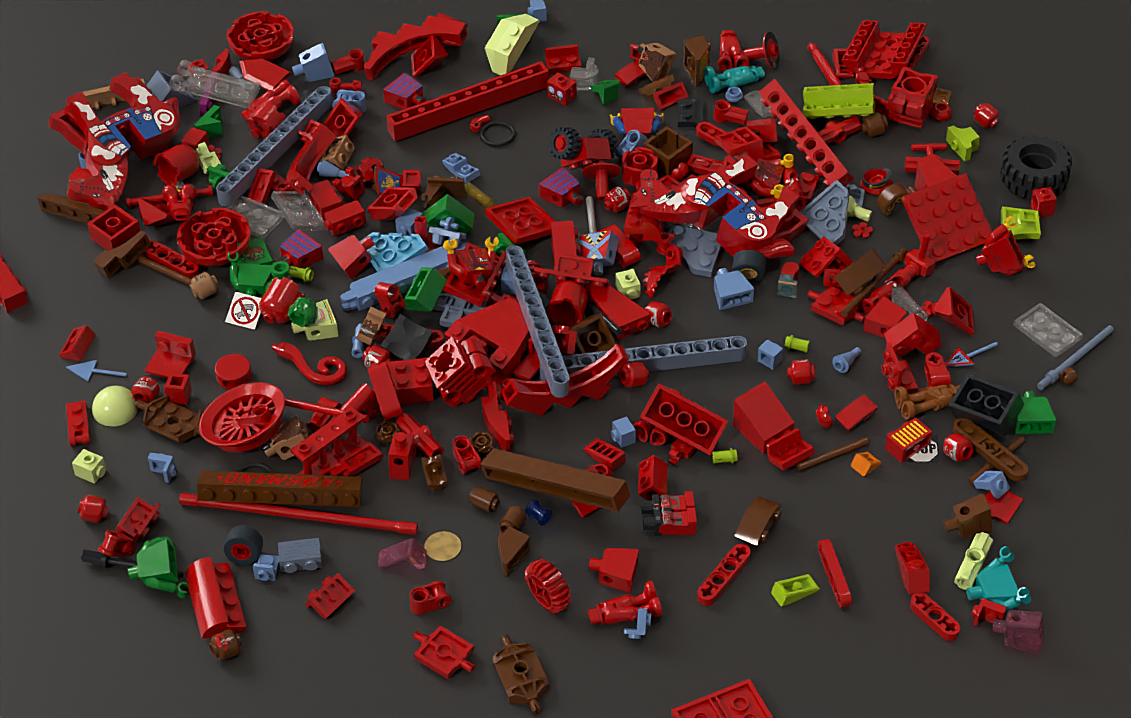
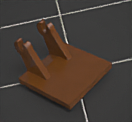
M441 176L428 177L426 191L421 196L424 202V209L427 210L428 205L431 207L447 194L451 197L466 198L464 178L456 176L451 178H443Z

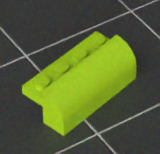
M874 83L804 87L803 115L806 119L868 116L875 113Z

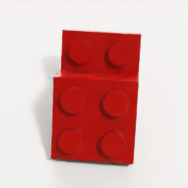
M747 126L715 136L716 144L737 160L744 154H747L754 161L759 158L763 160L781 159L780 152L769 143L763 142Z

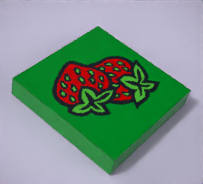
M262 237L250 240L249 246L240 257L237 266H239V263L273 264V260Z

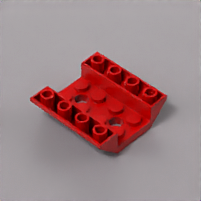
M862 21L841 61L854 73H858V68L862 67L870 78L894 79L903 67H907L927 24L910 23L905 33L880 32L878 21Z

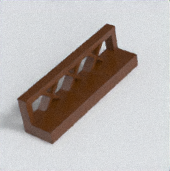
M41 193L38 197L41 211L84 223L90 222L104 212V210L94 208L88 203L73 201L70 198L50 193V195Z

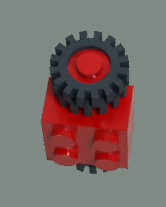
M557 127L558 129H554V132L550 134L552 138L548 140L551 141L548 147L552 148L549 150L550 153H553L552 156L556 157V159H561L562 167H569L570 170L579 168L583 170L588 165L610 161L615 157L613 153L618 151L616 147H619V144H616L618 142V138H615L616 134L609 129H595V131H591L588 138H581L578 136L579 132L574 128Z

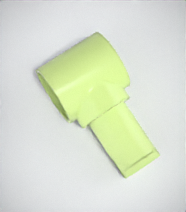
M849 195L847 218L854 216L869 222L872 211L858 206L855 199Z

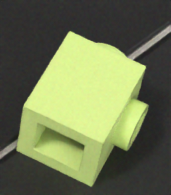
M634 270L616 273L617 290L629 299L639 298L640 282Z
M85 449L72 462L75 476L94 484L99 478L103 477L106 471L103 457Z

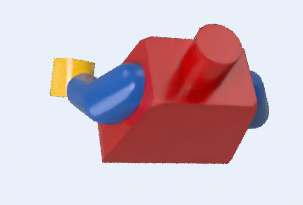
M621 108V116L620 113L615 117L610 115L611 124L616 127L621 135L626 137L629 131L637 130L649 139L651 135L656 134L663 123L664 113L656 115L654 108Z

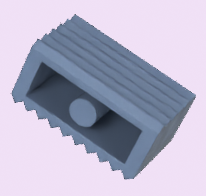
M319 538L278 542L279 564L282 573L322 568Z

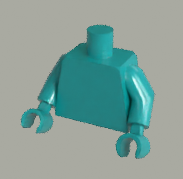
M1002 547L999 552L1001 557H996L977 574L975 587L966 589L968 600L980 599L981 601L984 598L1007 607L1006 613L1018 608L1020 602L1024 604L1031 602L1030 591L1026 587H1021L1018 590L1008 565L1004 564L1005 561L1011 562L1014 560V554L1012 552L1009 553V547Z

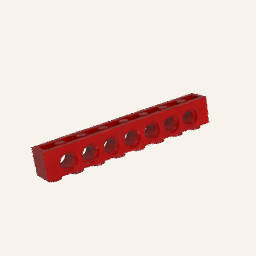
M775 79L759 91L762 96L760 99L766 108L768 106L771 107L769 112L775 119L777 117L780 119L778 123L783 130L788 129L787 135L793 142L795 140L798 142L796 147L802 154L806 152L807 156L805 158L811 165H816L814 170L820 177L824 176L826 178L824 183L828 187L836 180L844 187L854 180Z

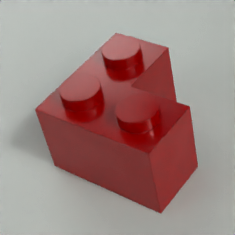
M914 312L884 333L886 342L891 343L895 354L900 358L914 348L927 355L942 346L938 329Z

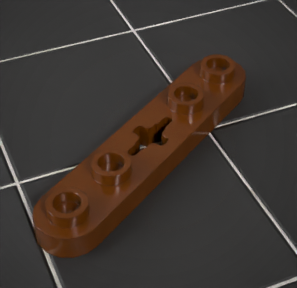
M958 418L954 421L953 432L960 433L970 439L973 449L1013 481H1023L1027 478L1028 466L968 418Z

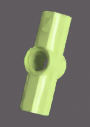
M984 532L976 533L954 580V583L959 588L966 590L972 587L977 574L981 572L984 560L993 543V539L989 534Z

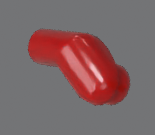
M485 114L473 118L470 124L471 131H480L483 124L490 122L489 115Z

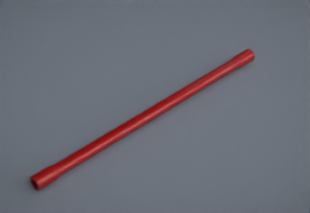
M181 493L179 497L180 505L203 506L357 526L417 535L418 523L390 521L258 503L198 501L197 494Z

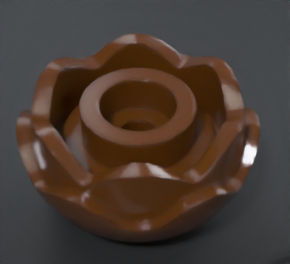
M386 420L377 425L375 436L383 443L392 442L393 435L400 430L396 423Z
M477 432L470 439L478 454H486L494 447V438L487 432Z

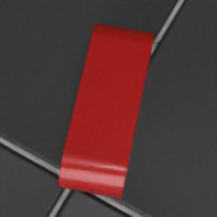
M615 224L598 231L611 230L619 237L615 260L621 267H628L641 260L637 247Z
M383 362L368 367V373L384 420L403 415L387 363Z

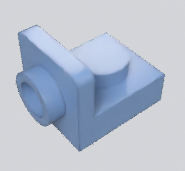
M985 471L973 481L976 489L991 490L995 499H999L1010 489L1002 471Z
M260 554L258 562L253 565L255 579L275 581L280 566L279 556Z

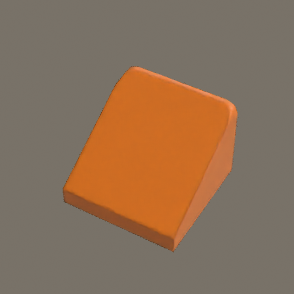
M863 452L855 455L851 467L862 476H867L882 463L869 452Z

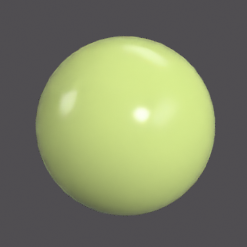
M109 386L96 395L92 404V414L95 420L102 425L120 426L131 421L138 413L139 408L135 406L136 400L129 389L123 386Z

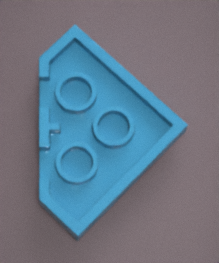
M372 232L368 235L375 245L367 250L372 258L370 262L377 272L412 259L429 250L419 234H412L411 236H406L402 233L381 235L379 232Z

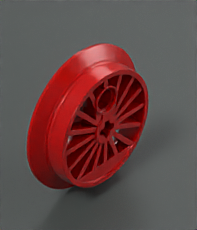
M262 382L248 383L228 390L217 397L203 412L199 422L200 434L206 442L218 446L227 452H244L254 449L267 442L280 428L283 420L282 413L285 408V397L278 387Z

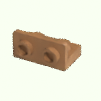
M348 136L336 137L323 153L318 163L326 160L332 165L335 164L340 170H344L355 149Z

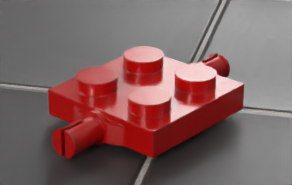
M831 285L820 294L809 290L807 297L816 300L811 305V311L842 326L853 318L864 323L866 315L857 312L861 308V302L847 317L841 315V311L855 296L847 295L844 291Z
M441 625L428 636L418 630L413 634V639L422 643L420 648L414 653V659L446 679H449L461 667L470 673L475 670L476 665L467 661V658L474 651V645Z

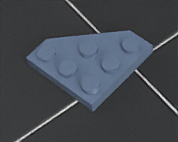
M838 180L834 181L800 211L809 219L806 227L819 239L824 236L835 245L845 238L850 195L848 189Z
M671 225L669 234L673 233L675 235V238L672 239V244L682 249L683 257L681 260L688 264L693 274L711 277L722 248L715 241L717 233Z

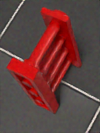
M351 406L293 447L290 452L303 463V470L297 474L330 476V470L336 468L341 458L368 443L356 432V426L364 421L365 417ZM349 432V437L341 442V436ZM333 443L334 448L326 453V447ZM318 454L319 458L311 463L310 459Z

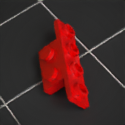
M557 253L554 270L534 267V272L538 273L539 277L549 278V275L556 276L557 280L567 281V278H571L581 284L590 281L593 282L594 286L604 287V284L609 285L608 279L592 277L594 259Z

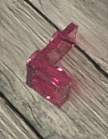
M410 538L380 550L378 567L383 569L407 559L416 568L422 569L426 567L427 550L416 540Z

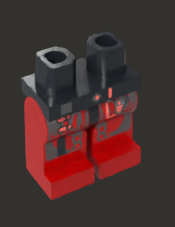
M687 491L684 495L679 496L652 494V500L641 501V514H652V516L643 517V530H654L655 536H661V534L696 535L697 519L693 491Z

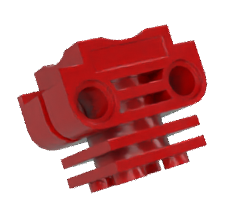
M903 67L888 98L887 111L890 114L888 120L921 129L932 108L938 76L918 73L910 68Z
M451 337L425 360L426 366L444 402L454 408L461 402L468 404L481 389L494 381L492 374L496 370L492 367L488 357H486L484 345L475 339H466L460 343L459 340Z

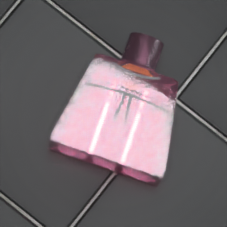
M1010 610L1005 621L994 619L993 632L1004 633L1007 646L1039 654L1044 639L1043 612Z

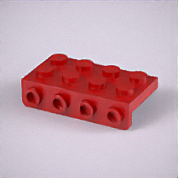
M468 242L464 249H477L480 247ZM503 251L501 257L496 255L493 273L489 275L485 287L478 289L475 283L464 284L458 276L451 273L443 291L481 307L483 301H488L491 291H493L497 280L500 278L502 269L506 266V251Z

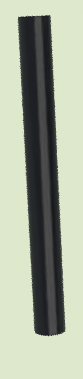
M588 299L586 308L593 314L602 313L608 328L616 335H620L622 329Z

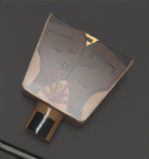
M659 43L641 44L637 49L641 54L639 66L654 83L666 81L676 53Z
M298 415L283 423L274 436L271 437L272 442L263 447L268 457L278 453L282 460H286L294 456L290 450L309 437L307 428Z

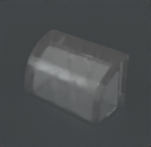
M903 287L892 288L891 301L907 312V317L914 312L927 321V313Z

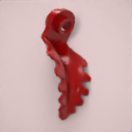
M670 245L667 248L666 265L652 267L649 269L650 272L644 274L648 278L643 279V283L647 282L643 285V288L647 289L645 293L648 294L649 298L654 297L655 288L658 286L657 282L663 276L674 272L681 265L683 252L677 245Z

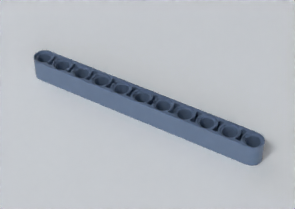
M322 86L317 88L217 185L216 190L220 205H232L252 186L258 168L268 170L300 138L297 133L298 130L304 131L310 119L317 121L331 108L332 96L329 87Z
M509 246L506 249V268L550 391L555 397H565L569 393V374L524 252L519 246Z
M731 336L627 348L624 350L629 360L625 364L641 362L651 372L738 362L746 358L747 340L742 336ZM608 351L562 356L570 375L596 362ZM540 363V378L543 381L546 380Z

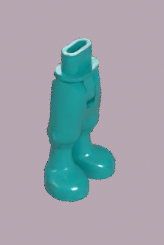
M706 66L704 69L707 87L709 86L711 93H718L725 88L744 86L765 77L762 67L751 66V68L750 66H740L727 69L722 74L715 73L711 66Z

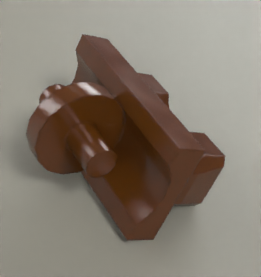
M441 454L435 457L421 458L428 489L431 488L432 492L444 490L443 486L448 485Z

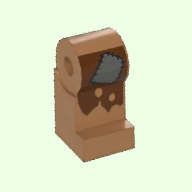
M370 307L356 340L371 346L383 325L386 313Z

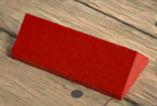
M659 383L640 416V419L709 456L728 423V420Z

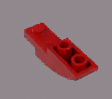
M491 382L488 385L489 397H482V411L485 424L490 435L500 448L510 452V445L514 444L513 433H509V430L512 429V420L507 418V410H502V404H498V401H501L500 389H496V382Z

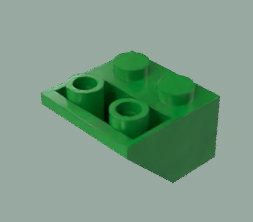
M421 267L404 299L406 309L431 312L436 305L440 293L443 291L447 279L433 268Z

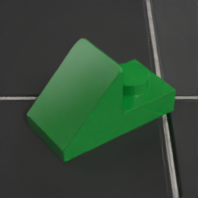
M604 80L590 86L592 92L600 94L603 105L618 99L619 80Z
M214 105L194 124V128L206 131L208 137L222 135L220 107Z

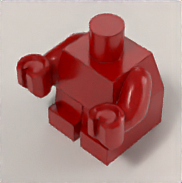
M347 167L348 169H345V173L349 174V176H344L341 180L335 179L332 183L339 194L355 201L366 190L361 176L357 175L355 177L354 168Z

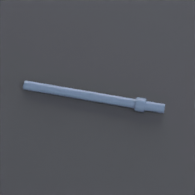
M1111 325L1107 326L1059 367L1049 371L1045 378L1037 384L1038 389L1043 390L1049 384L1056 382L1063 370L1071 367L1109 336L1114 331V328Z

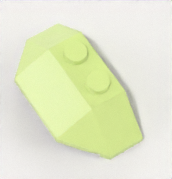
M527 14L501 19L485 47L493 73L503 75L511 72L540 20Z

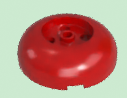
M269 11L252 12L236 19L232 23L233 26L227 30L229 47L243 60L262 58L267 61L275 60L289 50L294 39V28L290 20L281 14L272 15Z
M212 208V211L196 212L188 220H185L179 227L177 239L180 250L190 261L201 266L219 267L231 263L227 257L229 252L231 259L236 258V252L239 254V257L244 254L250 243L251 230L247 219L242 214L227 208Z

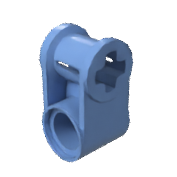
M339 90L336 94V100L332 103L334 108L339 99L343 98L363 113L367 110L365 94L362 91Z
M637 130L629 131L619 144V147H616L618 151L615 155L622 158L626 151H633L636 147H643V143L648 140L647 137Z

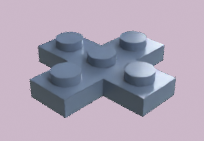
M441 292L432 310L443 312L440 318V326L451 327L457 319L486 308L487 302L483 301L481 307H478L454 295Z

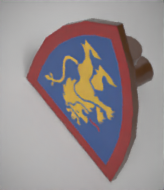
M375 166V184H373L372 188L377 191L379 197L387 187H402L403 175Z

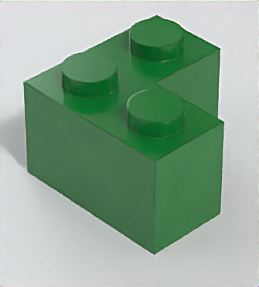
M448 194L423 212V216L427 218L428 232L430 227L444 228V226H440V221H446L448 217H453L454 223L459 224L458 229H453V231L467 233L473 228L474 212Z

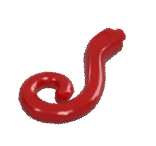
M281 342L280 345L274 343L272 346V350L276 351L278 356L294 362L300 372L315 384L335 385L346 377L347 366L338 357L327 356L322 358L317 365V369L321 373L318 374L310 368L297 347L286 342ZM334 365L338 370L336 373L329 375L330 371L326 366Z

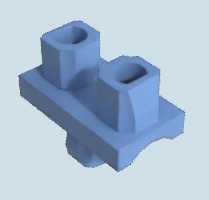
M448 217L446 221H440V226H444V228H429V232L433 233L432 243L443 245L445 236H448L449 244L452 239H456L458 243L456 248H459L461 240L466 239V233L453 231V229H458L459 224L454 223L453 217Z

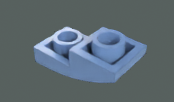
M457 153L451 154L442 161L445 167L456 177L464 178L465 183L480 176L479 169L469 165L467 158Z

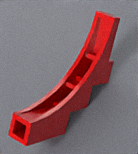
M428 16L426 21L423 22L422 27L404 23L401 29L398 30L397 35L379 31L372 40L374 50L371 53V57L364 65L367 80L374 81L385 66L399 56L418 49L432 34L436 36L441 45L462 46L468 35L465 23Z
M616 344L596 362L570 374L569 393L562 398L552 395L547 380L523 381L512 378L501 390L507 406L542 416L553 403L571 408L582 395L600 400L611 388L609 381L629 358L623 346Z

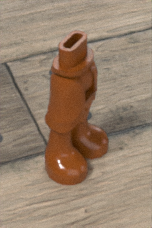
M949 384L921 388L920 392L908 394L905 387L900 386L895 388V401L898 409H901L903 418L911 419L915 415L930 409L937 411L948 407L960 385L954 386Z

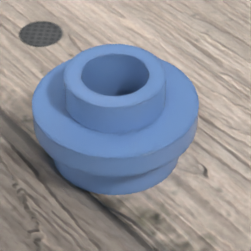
M730 87L726 92V99L730 102H738L743 98V93L738 87Z

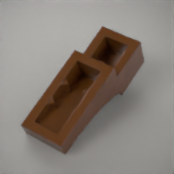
M140 231L121 246L109 251L105 249L93 263L98 272L109 279L121 266L127 269L151 243L146 233Z

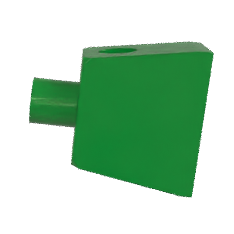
M1033 391L1025 392L1024 397H1022L1024 406L1016 417L1015 434L1053 433L1056 418L1047 398L1036 397Z

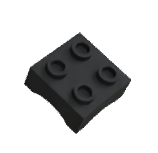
M400 314L393 329L380 346L390 351V354L399 360L419 359L423 356L435 336L429 329L419 326Z

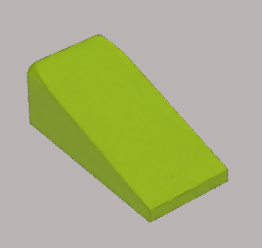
M806 574L775 582L771 594L780 606H786L818 592L820 588L811 576Z

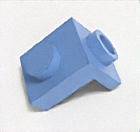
M150 452L148 456L150 471L163 473L165 483H170L172 476L174 477L177 472V465L174 463L173 456Z
M648 608L638 609L637 629H624V634H629L628 638L641 639V635H646L647 626H651V613H648Z

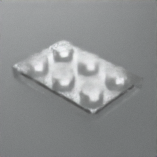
M297 191L272 192V200L292 230L325 229L323 218L305 192L302 195Z
M242 195L232 205L227 207V209L242 214L248 221L251 234L262 237V239H265L284 218V212Z
M1039 303L1014 320L1013 326L1055 357L1075 345L1083 337L1081 332L1042 303Z

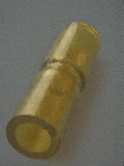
M471 182L465 184L466 193L484 207L489 208L494 205V200L484 192H481Z

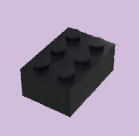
M971 374L966 375L949 403L954 417L968 418L977 426L1006 436L1024 406L1019 392Z

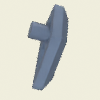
M848 184L846 189H848L850 196L855 199L858 206L862 207L864 189Z

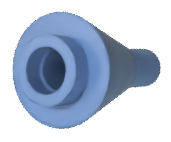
M326 160L318 164L317 172L321 177L338 176L343 178L344 176H349L345 171L340 170Z
M856 347L851 352L835 356L832 361L834 368L841 373L847 372L855 358L861 354V349Z

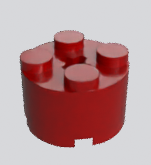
M262 102L254 109L246 121L253 137L266 139L287 117L283 112L280 114L277 111L278 107L269 102Z
M636 147L635 150H628L623 154L622 177L623 182L627 185L636 187L640 174L645 169L658 171V158L651 149Z

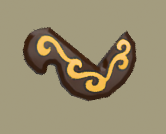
M900 183L892 184L881 192L877 199V206L888 217L895 209L897 203L904 205L901 199L903 196L916 192L917 189L912 185L906 189Z

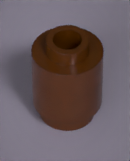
M474 487L470 492L469 502H472L473 506L489 513L498 509L500 499L497 493L483 487Z
M510 506L499 522V530L505 532L509 526L519 530L527 518L525 511L519 506Z

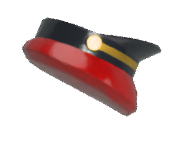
M870 168L862 174L860 184L862 189L870 194L880 195L886 187L893 184L890 179L892 171L887 168Z

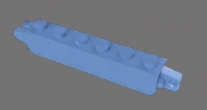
M441 246L352 282L350 291L340 295L342 310L348 312L358 308L361 311L378 304L379 301L374 291L379 282L397 285L401 294L409 291L421 267H429L435 270L449 267L447 260L448 251Z

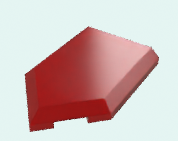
M263 58L239 61L244 80L267 91L274 90L281 81L286 80L291 75L290 71Z

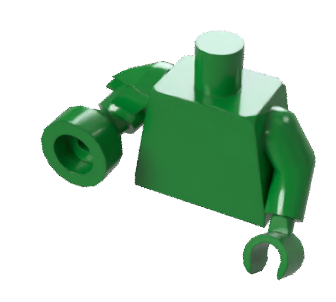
M230 252L227 255L231 262L230 280L235 290H238L239 293L262 298L275 277L282 280L290 274L289 264L284 261H277L272 265L239 263V266H237V262L240 260L239 254L236 252L237 256L235 259H231Z
M157 537L151 541L147 540L137 554V566L128 568L130 579L139 578L147 587L172 593L177 591V595L180 598H186L188 592L181 589L188 590V583L181 582L179 585H176V582H179L175 543L169 537Z

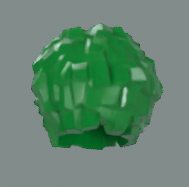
M299 297L290 306L288 316L293 324L307 327L316 322L318 307L315 302H312L311 298Z

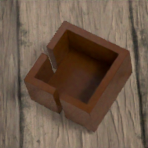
M668 126L656 133V136H652L643 143V147L651 149L654 155L657 156L658 169L668 175L678 168L679 163L688 162L693 154V142L682 135L679 136L678 132Z

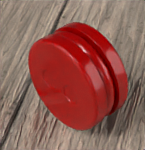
M226 355L220 358L215 365L217 382L225 389L231 390L240 385L248 384L251 381V365L249 360L243 355Z

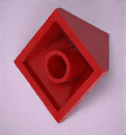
M433 34L411 54L412 75L414 78L439 65L449 55Z
M340 98L324 122V125L336 134L337 137L348 136L363 112L343 98Z
M139 198L140 216L145 226L155 227L177 222L172 217L167 205L163 202Z
M949 286L932 311L944 321L970 335L975 334L972 306Z

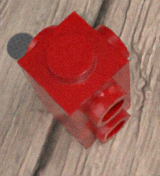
M357 200L324 213V226L333 236L366 224L365 210Z
M655 455L639 463L638 495L646 500H652V494H658L659 496L667 495L668 464Z

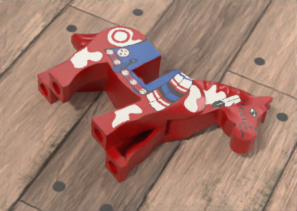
M127 72L111 78L109 89L112 93L126 100L131 108L117 112L100 121L81 91L67 97L65 108L51 114L48 123L51 129L61 133L69 143L84 154L86 167L92 174L91 177L85 180L72 178L69 181L67 196L73 201L88 203L92 207L104 211L116 205L121 198L127 179V160L130 148L140 160L163 152L169 147L171 139L179 130L181 123L178 98H171L165 102L159 100L148 90L139 77L132 78Z
M747 154L742 155L738 161L727 155L724 158L723 165L714 173L690 178L685 183L671 190H668L663 183L658 181L656 171L645 169L640 174L639 190L636 194L634 193L628 214H644L666 222L691 223L700 229L705 228L719 216H723L715 241L731 256L742 250H754L763 254L765 258L793 256L795 248L790 242L805 231L809 220L795 208L799 196L787 186L782 188L776 202L760 208L750 196L737 187L740 183L754 177L757 171L758 163Z

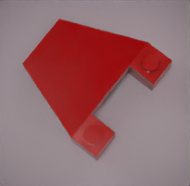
M510 297L457 319L444 334L447 340L454 337L460 343L472 335L483 339L488 346L496 350L489 358L492 367L496 370L495 373L508 378L519 366L520 358L523 351L525 352L529 336H531L520 304Z

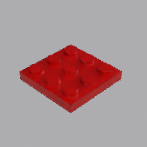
M530 196L492 206L485 210V215L515 244L551 235V222H556Z

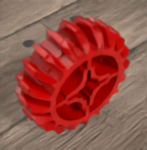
M543 558L529 564L530 566L525 570V579L534 598L552 614L565 610L572 600L570 588L567 586V581L564 580L563 575L554 567V564Z

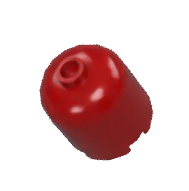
M180 144L157 154L154 158V166L157 165L160 171L157 173L159 178L166 185L172 184L176 186L194 175L199 168L198 153L189 145Z
M275 277L259 302V310L264 319L269 323H287L290 320L288 316L290 306L294 304L297 298L305 297V293L301 294L298 290L300 286L288 278L284 277L280 280L278 277Z
M569 280L558 284L547 305L546 315L548 319L555 325L559 323L565 326H572L583 319L588 302L586 289L576 281Z

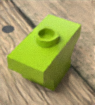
M954 125L948 127L946 141L964 162L970 160L971 153L978 150L979 135L971 126L964 129L957 128Z

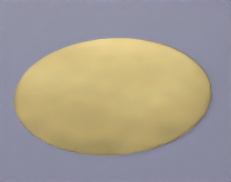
M437 532L426 540L424 548L430 558L446 561L458 555L461 550V541L451 532Z

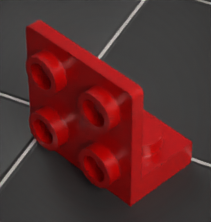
M823 236L802 257L799 264L812 275L818 277L833 260L839 265L843 263L847 267L853 261L841 248Z
M157 331L155 334L157 350L146 366L145 373L167 379L170 373L184 374L196 355L193 339Z
M887 343L886 350L883 352L884 364L881 365L883 375H886L888 379L889 389L895 393V388L902 386L905 387L908 394L917 393L918 386L907 361H898L891 343Z

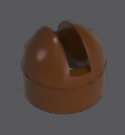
M1070 367L1063 370L1060 375L1061 381L1067 385L1074 383L1078 379L1076 372Z

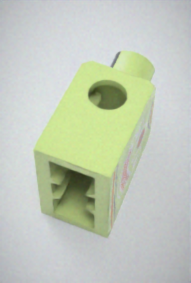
M327 299L316 303L318 318L314 324L300 327L291 323L294 334L305 331L306 337L310 341L338 337L337 323Z

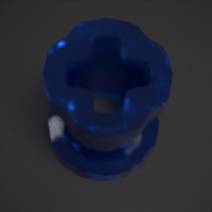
M532 500L525 509L526 515L535 518L540 526L545 525L552 516V511L542 507L538 500Z

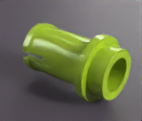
M290 267L289 277L303 279L304 282L312 281L314 272L310 268Z
M793 335L787 336L784 347H787L788 350L791 348L807 353L809 340L794 338Z
M736 449L712 451L713 464L725 462L733 464L737 461Z

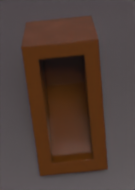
M510 526L505 532H501L497 539L501 566L506 577L530 550V536Z

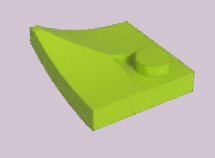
M1002 206L1001 224H1005V219L1008 216L1014 217L1009 221V225L1017 222V226L1015 228H1008V231H1012L1016 240L1040 238L1041 231L1038 211Z

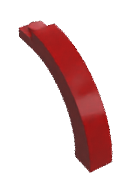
M320 124L304 144L287 174L286 182L301 195L305 190L310 191L313 185L309 182L311 173L323 153L337 137L324 124Z

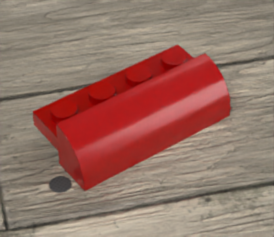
M633 192L630 205L632 204L634 193L636 194L637 192ZM627 213L624 235L643 234V241L661 240L666 221L657 220L644 214Z
M211 557L193 562L187 568L185 576L189 585L188 588L201 638H212L213 635L227 629L233 632H245L246 623L229 563H212Z

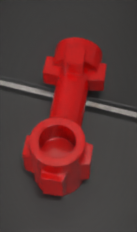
M332 78L329 82V88L334 95L339 90L362 91V81L353 80V83H341L339 78Z

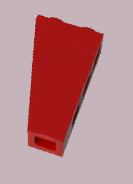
M593 282L584 285L588 299L622 329L620 335H616L609 329L616 340L626 338L650 327L649 312L608 284H604V287L594 286Z

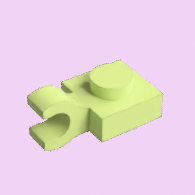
M204 142L198 144L199 148H196V152L199 155V164L203 172L208 174L207 168L209 166L216 167L221 163L215 152H209Z

